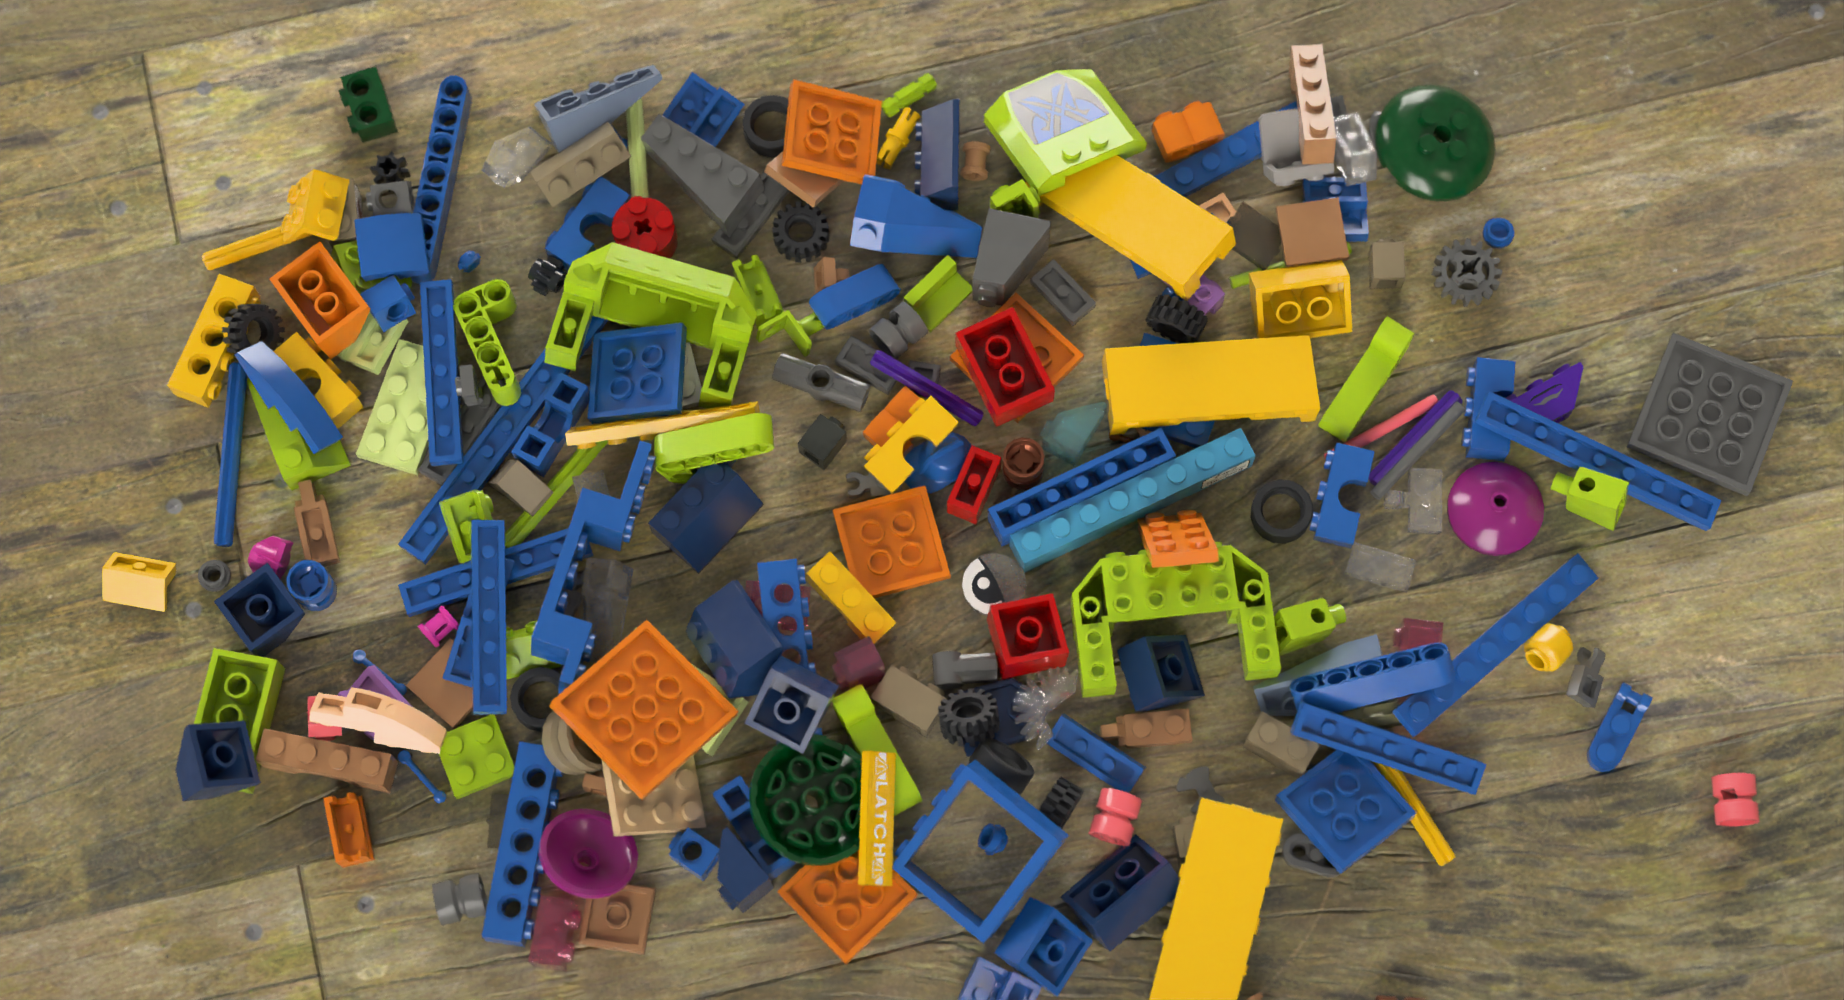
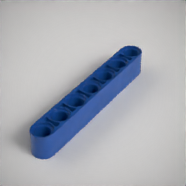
M457 75L446 77L439 87L413 213H420L422 215L424 234H433L426 241L430 273L411 277V280L417 284L432 281L437 273L472 103V97L465 80ZM462 91V94L456 98L449 97L452 92ZM456 119L453 125L444 126L447 120ZM441 148H451L446 154H437ZM436 176H445L441 182L432 183ZM429 205H439L433 212L425 211Z

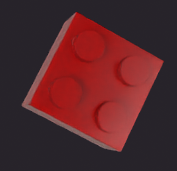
M1053 593L990 605L987 624L1002 679L1065 667L1069 649Z

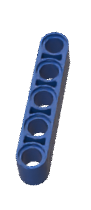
M1431 643L1298 677L1290 684V691L1297 711L1302 701L1338 713L1442 687L1451 683L1455 679L1456 674L1447 645Z

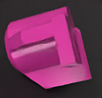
M275 535L257 542L252 547L248 557V564L252 572L254 573L268 563L279 579H281L290 562V551L293 542Z

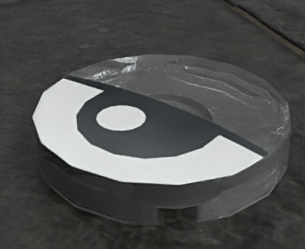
M991 553L982 555L970 563L963 576L962 590L965 601L971 609L978 614L988 616L990 605L1023 599L1026 591V579L1024 571L1015 560L1003 554Z

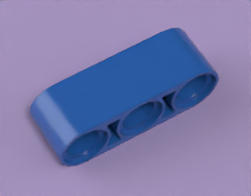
M878 264L819 291L809 300V305L824 328L828 330L890 302L900 293L901 289L885 265Z

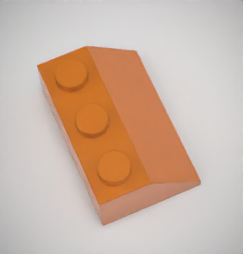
M320 241L269 278L315 343L330 359L357 340L371 309Z

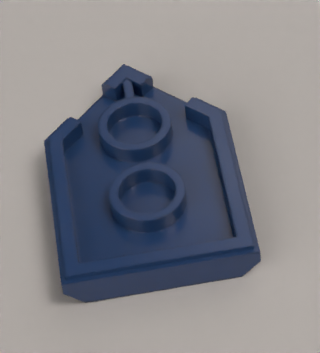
M1013 678L974 688L975 693L982 689L985 690V695L990 693L993 695V699H996L1000 725L998 733L994 732L995 737L992 739L1003 742L1008 746L1030 740L1052 700L1024 686L1023 683ZM976 741L973 747H970L969 743H965L963 748L966 757H971L980 744L979 741Z

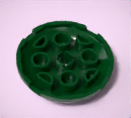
M1419 85L1403 90L1386 104L1376 123L1375 147L1383 168L1387 167L1390 173L1398 180L1396 182L1397 185L1419 198L1437 202L1461 199L1477 189L1486 180L1493 167L1495 138L1487 117L1470 98L1449 87ZM1434 134H1437V137H1439L1442 140V142L1436 140Z
M814 734L803 754L781 742L766 753L752 776L749 804L756 828L768 845L777 853L800 864L824 866L840 862L859 850L862 757L848 745H842L828 739V736ZM806 795L812 796L817 800L818 809L811 808L808 804H805Z

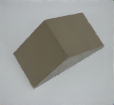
M508 459L488 481L489 486L532 517L553 494V491L519 460Z

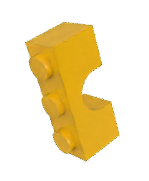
M296 332L273 352L289 366L301 381L308 378L321 380L320 389L314 397L325 409L337 429H339L363 408L358 399L362 394L350 380L344 383L338 377L341 371L329 358L325 362L318 355L321 349L309 336L304 340Z
M932 396L926 401L921 397L909 409L912 416L904 424L898 421L886 434L890 439L882 447L876 444L864 457L868 461L864 468L891 494L914 472V468L903 457L902 451L905 443L911 438L923 437L937 448L959 424Z
M830 551L805 574L806 581L824 600H828L840 611L847 620V625L868 648L874 645L897 623Z

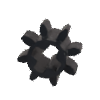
M390 151L389 155L382 157L377 155L378 161L376 166L370 167L372 174L376 176L373 180L375 185L404 181L405 178L411 177L409 169L404 168L408 164L405 157H400L397 160L393 151Z
M549 255L547 261L538 258L533 263L528 274V279L532 280L531 286H533V290L545 297L549 291L555 294L558 293L564 286V280L567 275L563 271V262Z

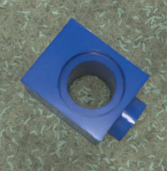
M394 275L360 294L370 307L371 314L383 332L416 313L410 302L415 299L413 293L406 283L400 285Z
M689 827L684 833L678 832L669 845L671 860L703 882L719 861L720 849ZM691 845H698L702 848V853L696 860H688L684 856L686 849Z

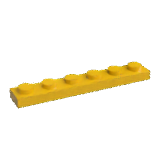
M758 401L684 411L678 415L571 427L565 433L567 446L577 445V449L595 447L596 442L608 441L609 445H617L627 442L629 437L639 436L641 441L652 440L658 433L671 432L748 414L760 413Z

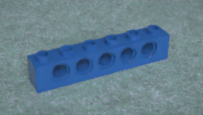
M1159 428L988 508V521L1001 547L1009 544L1011 534L1175 459L1176 454L1162 428Z
M797 559L757 563L763 618L782 645L779 657L782 656L785 650L795 649L801 657L798 665L816 673L815 662L808 663L807 650L813 649L811 630H805L803 617H810L808 597L801 598L800 585L806 584L804 564L798 565ZM782 583L790 585L794 592L793 598L786 603L778 601L775 597V589ZM784 616L794 618L797 623V629L791 635L781 633L778 628V622ZM822 727L817 728L815 734L823 735Z
M519 741L481 936L488 942L525 947L527 939H532L534 934L535 920L531 919L533 906L538 907L541 897V887L537 886L539 873H545L539 858V844L545 828L550 823L552 809H557L560 790L556 789L557 779L564 775L563 772L552 765L545 755L543 745ZM537 773L546 774V781L542 786H530V780L533 775ZM528 806H540V813L536 818L531 820L524 818V811ZM522 838H533L534 844L529 851H518V843ZM519 869L527 871V879L524 883L519 885L512 884L511 878L515 871ZM511 902H519L521 904L520 913L512 918L506 917L505 909L507 905Z

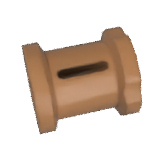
M973 141L963 145V152L966 154L965 164L961 169L960 176L971 181L986 180L988 178V171L985 169L986 158L990 154L991 149L988 144Z

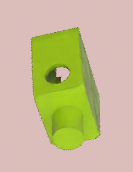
M1579 467L1574 478L1557 472L1552 482L1551 490L1567 496L1566 509L1614 531L1626 505L1629 482L1588 468Z
M1319 598L1280 609L1274 615L1279 656L1325 640L1336 628V625L1346 622V613L1343 606L1337 604L1328 607L1326 600Z

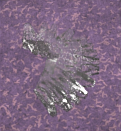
M1059 666L1056 667L1055 674L1052 668H1048L1049 682L1039 671L1037 675L1042 687H1039L1028 678L1026 679L1028 686L1024 684L1020 686L1027 694L1019 691L1016 692L1022 699L1014 698V702L1019 705L1013 706V710L1023 712L1024 714L1014 719L1015 723L1028 722L1020 733L1022 736L1027 734L1025 740L1028 742L1039 735L1036 745L1038 750L1054 736L1047 722H1045L1046 715L1060 705L1062 701L1075 694L1079 673L1077 669H1074L1069 677L1068 667H1063L1062 674H1060Z

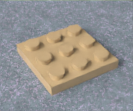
M694 755L643 800L601 759L614 836L685 832L688 827L693 831H700L706 828Z

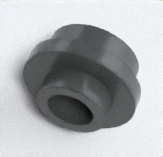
M220 560L205 562L198 572L200 585L210 592L223 590L231 579L229 567ZM220 572V578L217 581H210L212 573Z

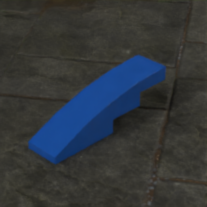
M260 341L235 354L268 409L275 406L290 431L298 428L313 454L337 443L343 438L325 409L307 386L264 342Z
M506 557L505 590L515 560ZM472 587L442 678L473 688Z

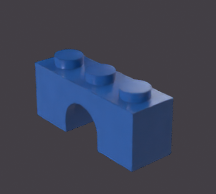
M601 176L595 183L591 182L588 184L582 194L583 199L577 207L573 206L565 215L564 224L558 232L553 231L546 241L545 250L547 256L551 255L562 261L564 270L567 272L572 261L596 250L594 244L584 238L587 228L597 223L606 224L612 228L614 215L623 204L631 199L630 194Z
M1477 357L1473 367H1468L1466 386H1471L1470 397L1465 398L1464 407L1466 410L1464 411V416H1468L1469 419L1468 428H1463L1461 446L1466 447L1467 458L1505 461L1509 454L1510 439L1478 425L1474 421L1484 396L1489 391L1503 398L1508 397L1514 392L1516 361Z
M559 372L544 397L545 407L540 419L533 428L527 425L511 453L514 459L519 460L530 471L545 477L566 442L565 433L571 427H575L589 404L590 391L588 386Z
M1336 443L1334 451H1327L1324 469H1329L1327 482L1320 481L1316 498L1322 500L1319 513L1313 512L1309 528L1310 531H1315L1313 540L1352 548L1360 513L1345 509L1339 502L1338 493L1346 485L1366 486L1375 451L1342 443Z
M738 776L712 794L752 857L769 876L770 880H773L797 864V862L791 861L777 853L760 835L751 815L749 804L750 789L742 777Z

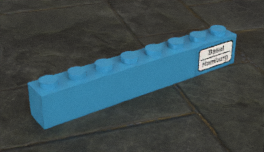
M1239 428L1011 534L1009 546L1022 572L1025 573L1124 527L1139 518H1143L1146 514L1154 513L1252 467L1255 453L1242 429Z

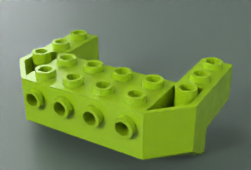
M613 242L572 261L564 280L563 295L545 348L544 363L575 371L593 316L634 328L683 323L687 328V343L713 350L698 406L713 408L732 405L757 316L755 309L735 277Z
M1215 542L1218 548L1219 562L1152 568L1145 549L1140 550L1138 555L1125 556L1124 552H1113L1107 554L1106 558H1101L1071 596L1073 640L1076 643L1082 698L1115 695L1117 685L1111 637L1114 624L1126 621L1226 611L1227 624L1237 623L1245 681L1278 677L1281 663L1268 573L1232 545L1222 546V542Z

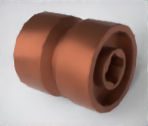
M1021 437L1014 439L1006 446L1003 453L1002 473L1010 486L1026 490L1033 488L1040 482L1043 476L1045 455L1038 442L1031 438Z

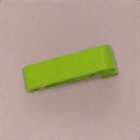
M494 279L458 295L454 300V311L494 400L502 406H509L519 400L521 388L492 324L513 315L517 304L508 283L502 279ZM486 334L484 337L478 339L480 335ZM492 359H497V360H496L495 362H493V363H488V362L491 361ZM504 378L506 385L501 387L498 380Z
M1387 316L1375 333L1369 348L1323 415L1318 427L1345 443L1404 356L1415 333Z
M753 413L659 434L654 437L655 469L670 482L685 484L697 472V468L768 453L774 449L772 417L766 413Z
M862 684L833 698L832 705L834 711L861 757L862 751L868 750L896 753L894 816L923 801L915 783L875 714L874 706Z

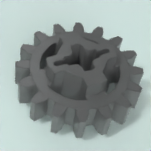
M1466 238L1464 245H1460L1456 239L1451 245L1452 249L1445 245L1441 251L1442 255L1436 256L1434 264L1437 266L1433 268L1432 275L1438 278L1434 282V287H1443L1444 289L1440 296L1443 298L1451 295V304L1453 305L1460 299L1464 307L1468 306L1470 300H1473L1478 306L1482 302V296L1489 300L1493 294L1492 290H1497L1500 284L1497 279L1501 277L1502 270L1496 268L1500 259H1491L1490 256L1493 249L1489 248L1485 251L1481 249L1482 241L1473 246L1471 245L1470 238ZM1447 265L1449 266L1448 270L1452 273L1450 279L1447 275ZM1484 266L1487 271V281L1485 280L1486 276L1482 273ZM1474 268V270H1473L1472 273L1469 272V273H1467L1466 275L1463 274V275L1460 277L1461 272H1464V273H1465V272H1467L1468 270L1471 271V270Z

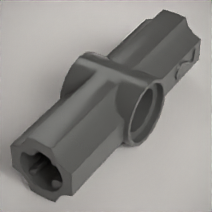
M781 353L780 357H778L772 374V380L807 392L816 400H828L861 412L864 408L871 389L869 384L833 372L827 365H814ZM821 377L830 381L828 385L821 388L813 384L816 379Z

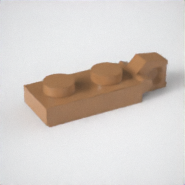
M311 480L299 482L302 500L295 501L296 507H294L305 560L319 562L323 567L341 563L328 503L324 495L317 496L315 485Z
M1189 708L1124 714L1123 716L1116 717V723L1100 725V736L1105 741L1118 740L1119 747H1127V749L1192 743Z

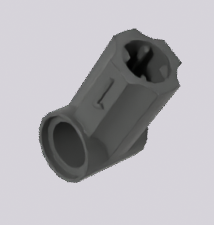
M943 651L932 655L934 685L940 689H956L962 687L963 684L997 681L996 653L961 655L957 651Z

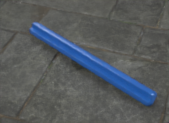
M239 362L230 363L214 532V544L219 547H230L233 544L247 374Z

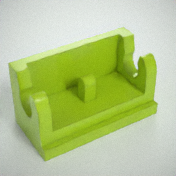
M752 255V261L743 264L740 259L731 263L737 282L757 313L755 325L758 328L760 325L783 313L784 310L763 261H760L758 255Z

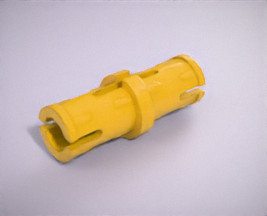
M904 107L893 129H888L885 135L887 139L879 150L876 163L880 166L884 161L885 165L883 168L885 169L892 168L901 149L907 147L909 143L908 137L915 128L916 122L921 119V116L915 110L912 115L909 114L911 108Z

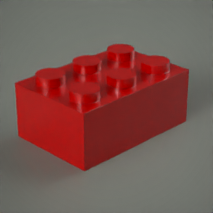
M1013 307L955 333V346L996 427L1054 401L1055 389Z

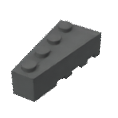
M658 114L641 137L647 154L672 180H675L683 188V191L703 209L704 213L711 220H714L720 226L721 230L728 237L732 235L738 224L765 190L758 172L661 114Z

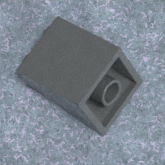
M994 209L988 210L973 275V300L985 307H995L996 305L1002 306L1012 296L1048 250L1051 221Z

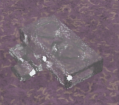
M1410 468L1408 470V492L1390 490L1384 496V509L1408 508V533L1440 535L1442 532V469Z

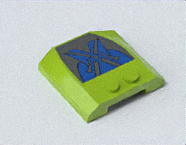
M1092 69L1056 70L1004 92L984 114L985 125L1029 186H1033L1039 196L1064 186L1065 177L1116 155L1127 159L1146 150L1147 142Z

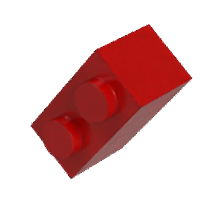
M973 445L971 446L947 500V513L977 525L1001 470L1002 457Z

